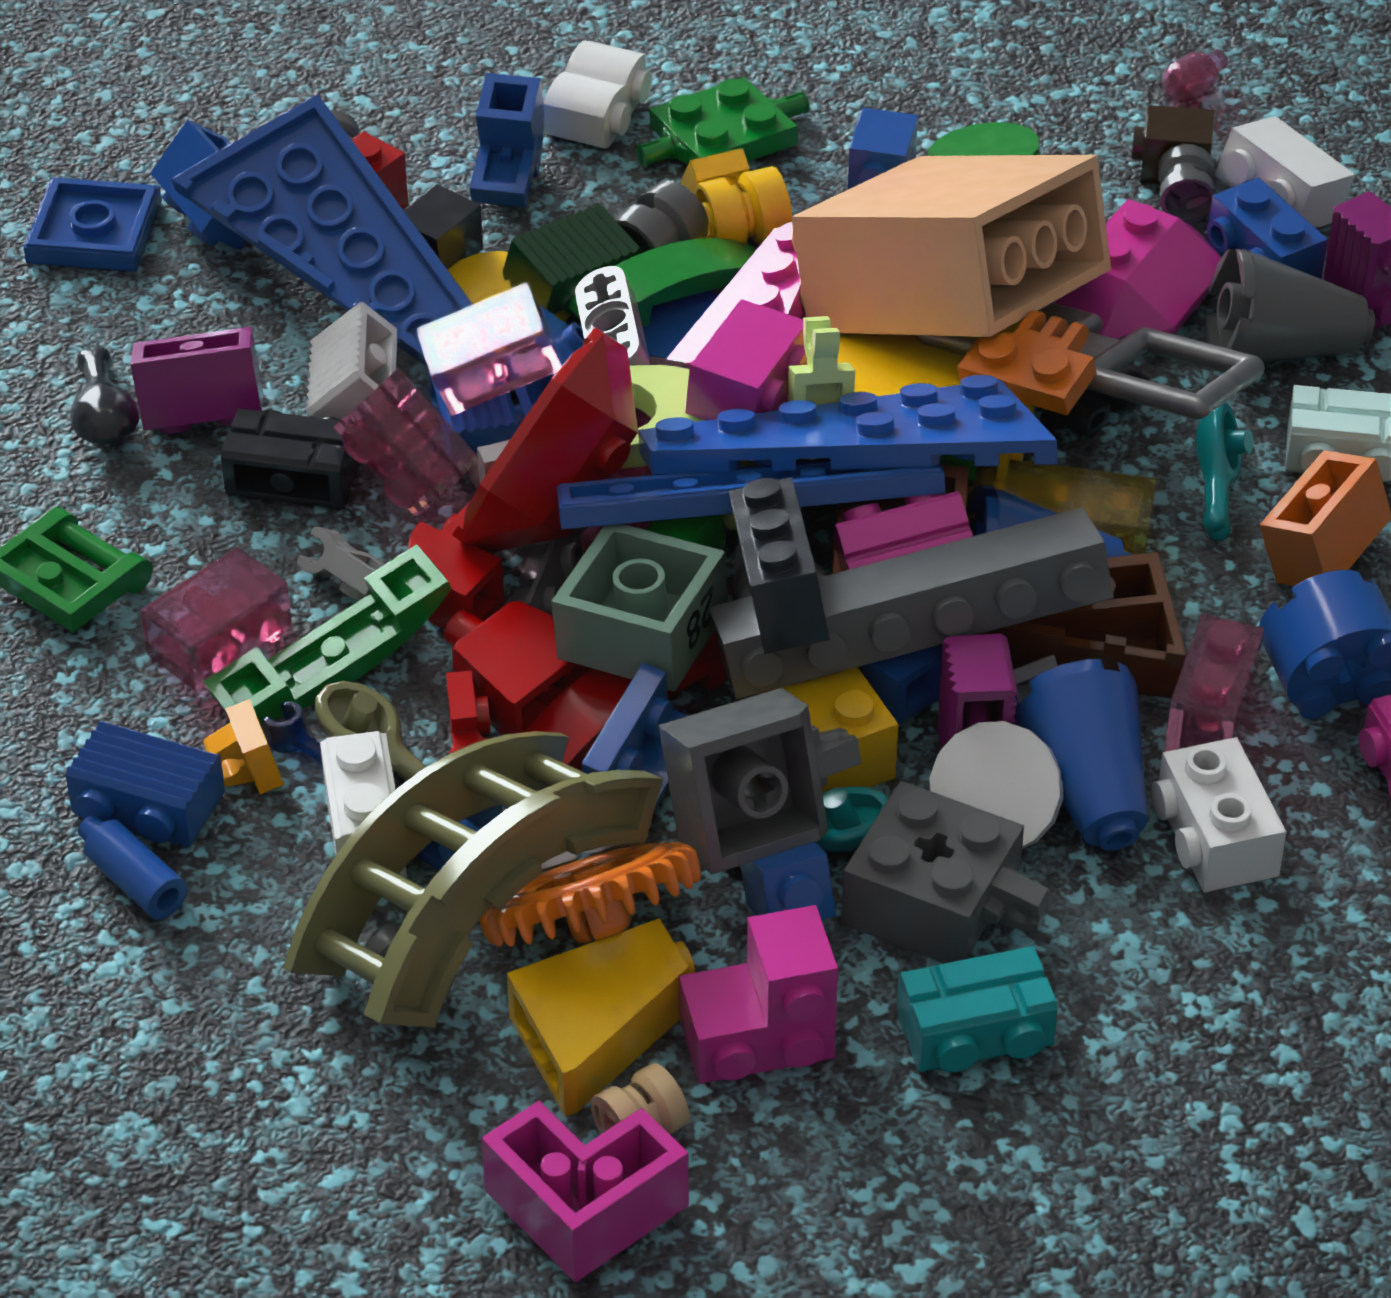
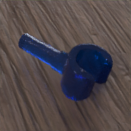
M285 701L281 704L284 722H276L268 716L264 717L271 746L276 752L292 753L300 750L322 764L320 743L307 732L300 705L291 701Z

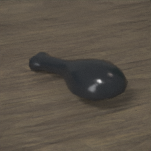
M95 348L93 350L81 351L77 355V364L80 370L85 373L87 385L78 394L71 406L70 425L74 433L81 439L94 444H111L127 438L135 431L139 423L140 412L134 398L126 390L110 381L108 368L111 365V355L109 350Z

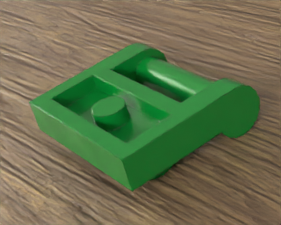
M55 507L0 547V587L74 633L127 591L133 594L143 590L152 577L153 565L135 552L123 553L79 526L76 516L61 507ZM67 546L105 571H99L62 547Z

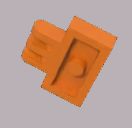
M1031 310L1014 333L1002 330L991 337H978L957 366L960 381L965 377L973 375L993 376L1001 379L1021 402L1068 415L1097 374L1094 357L1079 353L1087 342L1089 328L1087 325L1073 322L1067 329V320L1052 316L1046 323L1045 313Z

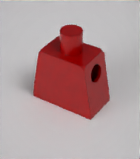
M521 601L509 602L485 621L468 610H460L452 616L444 631L445 641L453 646V672L472 670L475 697H488L490 725L501 736L524 733L554 699L583 674L592 669L557 659L553 616Z

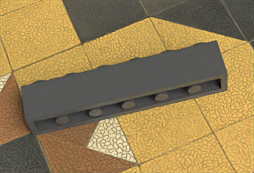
M1081 507L817 578L830 638L828 641L764 654L751 596L709 607L720 661L737 700L941 645L949 636L978 635L1114 597L1105 541L1085 509Z

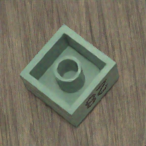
M624 524L604 525L551 601L557 659L628 679L634 678L644 662L665 671L667 675V689L676 691L714 632L709 607L728 602L725 551Z

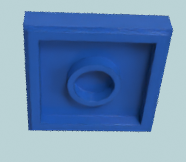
M51 177L23 247L26 263L137 272L162 203L160 186Z

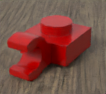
M472 670L446 673L452 740L450 753L479 741L487 740L488 738L481 735L491 734L488 697H475Z

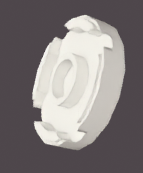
M1005 721L981 722L956 733L938 753L929 777L931 792L1024 825L1022 849L1038 842L1055 823L1064 798L1061 771L1052 749L1033 731Z

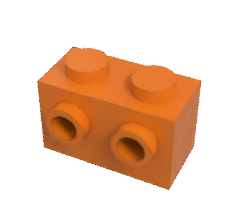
M1323 450L1259 524L1265 542V549L1277 583L1296 586L1300 582L1322 573L1349 570L1391 520V510L1377 460L1375 458Z

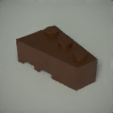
M1159 552L1107 558L1114 598L978 634H1002L1007 637L1013 669L1048 655L1055 656L1058 666L1086 659H1101L1104 670L1119 671L1118 662L1126 665L1134 676L1138 694L1171 699L1178 698L1187 657Z

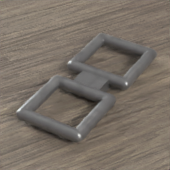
M1050 303L1038 310L1045 313L1046 323L1052 316L1067 320V329L1073 322L1088 326V339L1079 353L1094 357L1097 374L1086 388L1087 390L1193 419H1203L1258 379L1264 372L1263 361L1254 355L1147 327H1140L1122 340L1099 335L1103 323L1101 318L1094 313L1056 303ZM917 335L918 340L924 345L963 356L967 354L978 339V337ZM1148 352L1223 372V374L1197 393H1192L1118 372L1128 366L1133 360Z

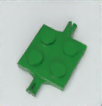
M745 77L724 80L718 86L691 95H679L667 103L649 108L650 127L661 138L637 145L636 155L639 163L645 168L669 158L689 164L690 160L743 148L748 162L798 145V126L790 118L803 113H809L810 103L807 95L802 90L775 100L763 95Z

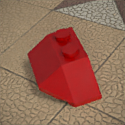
M595 327L590 331L582 343L583 347L573 352L553 376L483 478L466 508L465 518L457 525L452 536L466 545L476 546L489 553L568 536L572 529H561L556 486L564 483L606 480L609 475L614 474L624 465L630 454V444L638 434L627 347Z

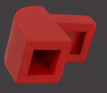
M469 503L459 513L452 514L444 523L442 530L420 521L412 531L409 539L408 549L417 544L449 581L452 588L440 606L428 618V621L443 629L446 628L452 616L460 610H468L485 621L504 605L502 558L495 556L496 552L489 553L476 546L466 545L452 536L457 525L465 518V511Z

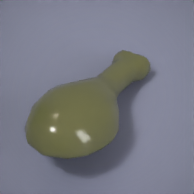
M341 681L327 684L316 696L315 712L317 720L328 738L374 731L386 733L392 771L404 782L427 767L404 745L400 719L396 708L376 690L359 683Z

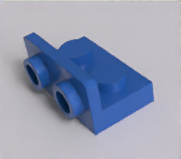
M644 662L641 664L582 762V772L586 774L612 770L647 771L662 778L663 781L655 810L669 788L658 725L688 716L674 710L673 702L668 700L667 675L665 671Z

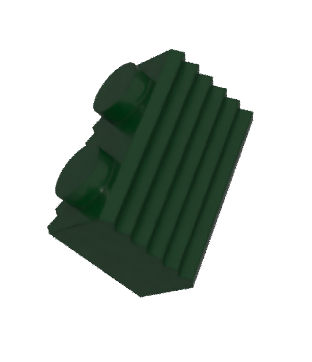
M597 203L593 208L589 206L584 212L579 210L575 215L571 213L566 219L561 217L558 222L553 220L548 226L544 224L540 229L535 227L530 233L526 231L521 237L516 235L511 240L502 274L504 280H509L511 288H516L518 296L523 295L525 303H530L532 311H536L542 306L552 314L564 311L566 314H573L574 312L568 308L571 298L576 295L577 285L585 276L603 267L616 266L641 254L643 249L600 203Z

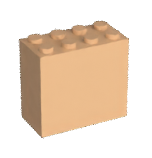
M1098 155L918 156L791 217L793 227L792 244L797 254L802 287L800 296L806 317L828 316L831 320V328H837L840 333L991 337L1025 318L1029 311H1038L1111 270Z

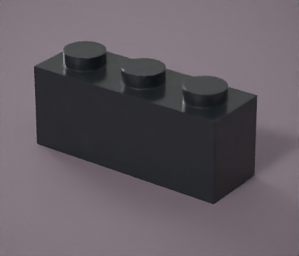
M792 477L781 480L761 478L746 484L744 488L730 490L731 505L764 654L830 640L816 569Z

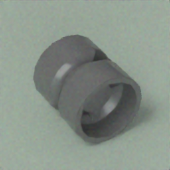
M663 180L655 184L639 197L633 205L624 209L614 218L643 249L642 253L675 242L705 238L709 232V220L703 205L697 196L686 186L675 181Z

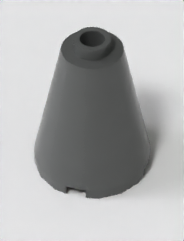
M1229 249L1225 251L1217 264L1208 295L1219 296L1216 315L1205 314V343L1254 355L1263 362L1354 354L1360 349L1362 343L1367 344L1373 335L1375 326L1374 311L1368 309L1367 301L1362 295L1247 249Z

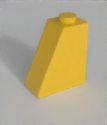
M660 918L507 972L509 1018L564 1117L578 1113L591 1101L594 1095L600 1093L679 1021V976L696 973L695 966L683 941L674 943Z

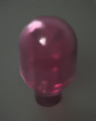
M1215 49L1208 54L1197 51L1189 52L1166 67L1162 75V87L1165 94L1176 102L1185 103L1208 92L1216 83L1218 73L1228 66L1226 54L1220 49Z

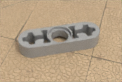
M608 266L589 273L579 282L575 291L584 340L595 327L628 348L630 366L650 365L636 296L624 271L619 267Z

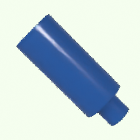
M91 815L81 822L78 827V835L85 841V856L151 918L156 920L164 919L172 915L182 905L188 892L187 883L120 821L112 819L104 822L97 815Z

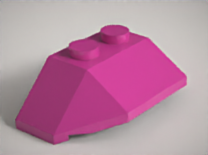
M1127 199L1106 223L1111 270L1057 299L1056 304L1098 315L1103 323L1099 335L1114 339L1129 335L1140 327H1147L1175 335L1209 294L1211 281L1221 256L1199 231L1180 218L1157 210L1150 205Z

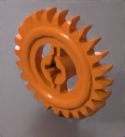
M681 842L638 844L585 857L543 872L522 888L500 910L491 906L479 921L488 942L497 947L502 946L503 940L509 947H513L517 927L524 942L531 944L533 941V926L539 922L542 923L548 938L553 940L555 938V920L564 916L566 917L571 936L578 943L591 942L593 940L592 936L595 941L622 932L630 926V915L635 913V903L632 894L644 891L651 903L657 906L659 903L657 884L662 883L674 897H677L679 894L678 880L687 889H691L693 882L697 883L700 881L701 865L696 849L689 844Z

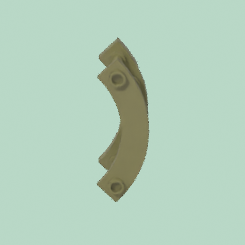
M534 731L506 734L479 741L450 753L424 768L398 787L367 816L347 839L326 869L307 903L299 924L295 929L283 969L290 973L345 977L347 970L373 984L364 1015L380 1024L435 1028L443 1001L454 976L468 951L473 946V943L467 936L491 906L500 910L522 888L542 874L541 864L568 851L578 855L582 852L609 845L624 843L645 844L663 779L647 771L612 770L586 774L562 763L569 736L554 732ZM503 805L508 808L478 832L459 823L469 816L490 807ZM434 841L455 853L429 882L427 887L423 888L400 876L399 873L430 842ZM381 897L408 911L406 918L389 946L385 958L357 943L366 922Z

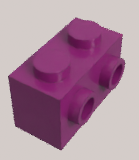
M252 327L133 343L130 365L143 431L159 429L162 433L173 434L192 428L195 423L216 420L222 425H232L238 408L262 411L263 388Z

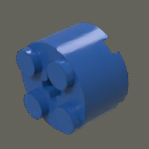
M1352 570L1322 573L1292 587L1291 590L1295 598L1280 610L1276 602H1274L1263 614L1258 629L1259 638L1289 700L1297 707L1303 718H1320L1332 711L1336 704L1360 699L1363 704L1368 705L1375 698L1391 694V610L1377 583L1372 578L1369 583L1363 580L1360 572Z

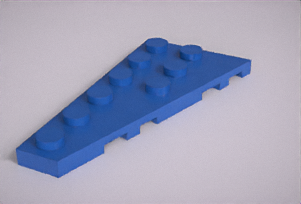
M318 93L171 178L173 189L346 311H349L358 303L364 302L397 328V346L426 367L427 357L432 353L437 356L444 351L448 354L455 350L462 353L467 348L474 351L479 346L486 349L491 344L497 347L500 360L504 359L498 344L500 342Z
M989 375L968 376L960 381V385L940 388L926 383L910 384L902 387L900 393L876 396L869 392H852L842 395L839 399L840 402L819 405L805 400L789 401L781 404L778 407L779 410L754 413L747 409H730L719 413L717 419L698 422L681 417L667 418L658 421L655 428L638 430L640 455L653 475L730 473L740 466L739 460H752L756 464L772 466V472L796 471L799 459L830 458L831 470L930 468L939 464L941 455H953L958 459L975 461V466H999V455L1005 453H1034L1035 465L1058 464L1056 438L1001 379Z

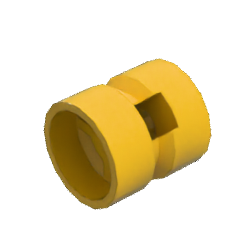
M773 166L744 172L740 175L736 184H733L728 177H722L697 183L694 187V194L703 205L709 220V232L705 238L731 239L746 244L748 238H750L755 244L761 245L775 228H780L792 222L791 217L793 213L786 184L780 172Z

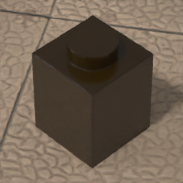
M1147 105L1145 127L1134 126L1131 160H1142L1140 183L1160 184L1158 178L1159 160L1172 147L1182 144H1194L1204 148L1211 154L1214 110Z

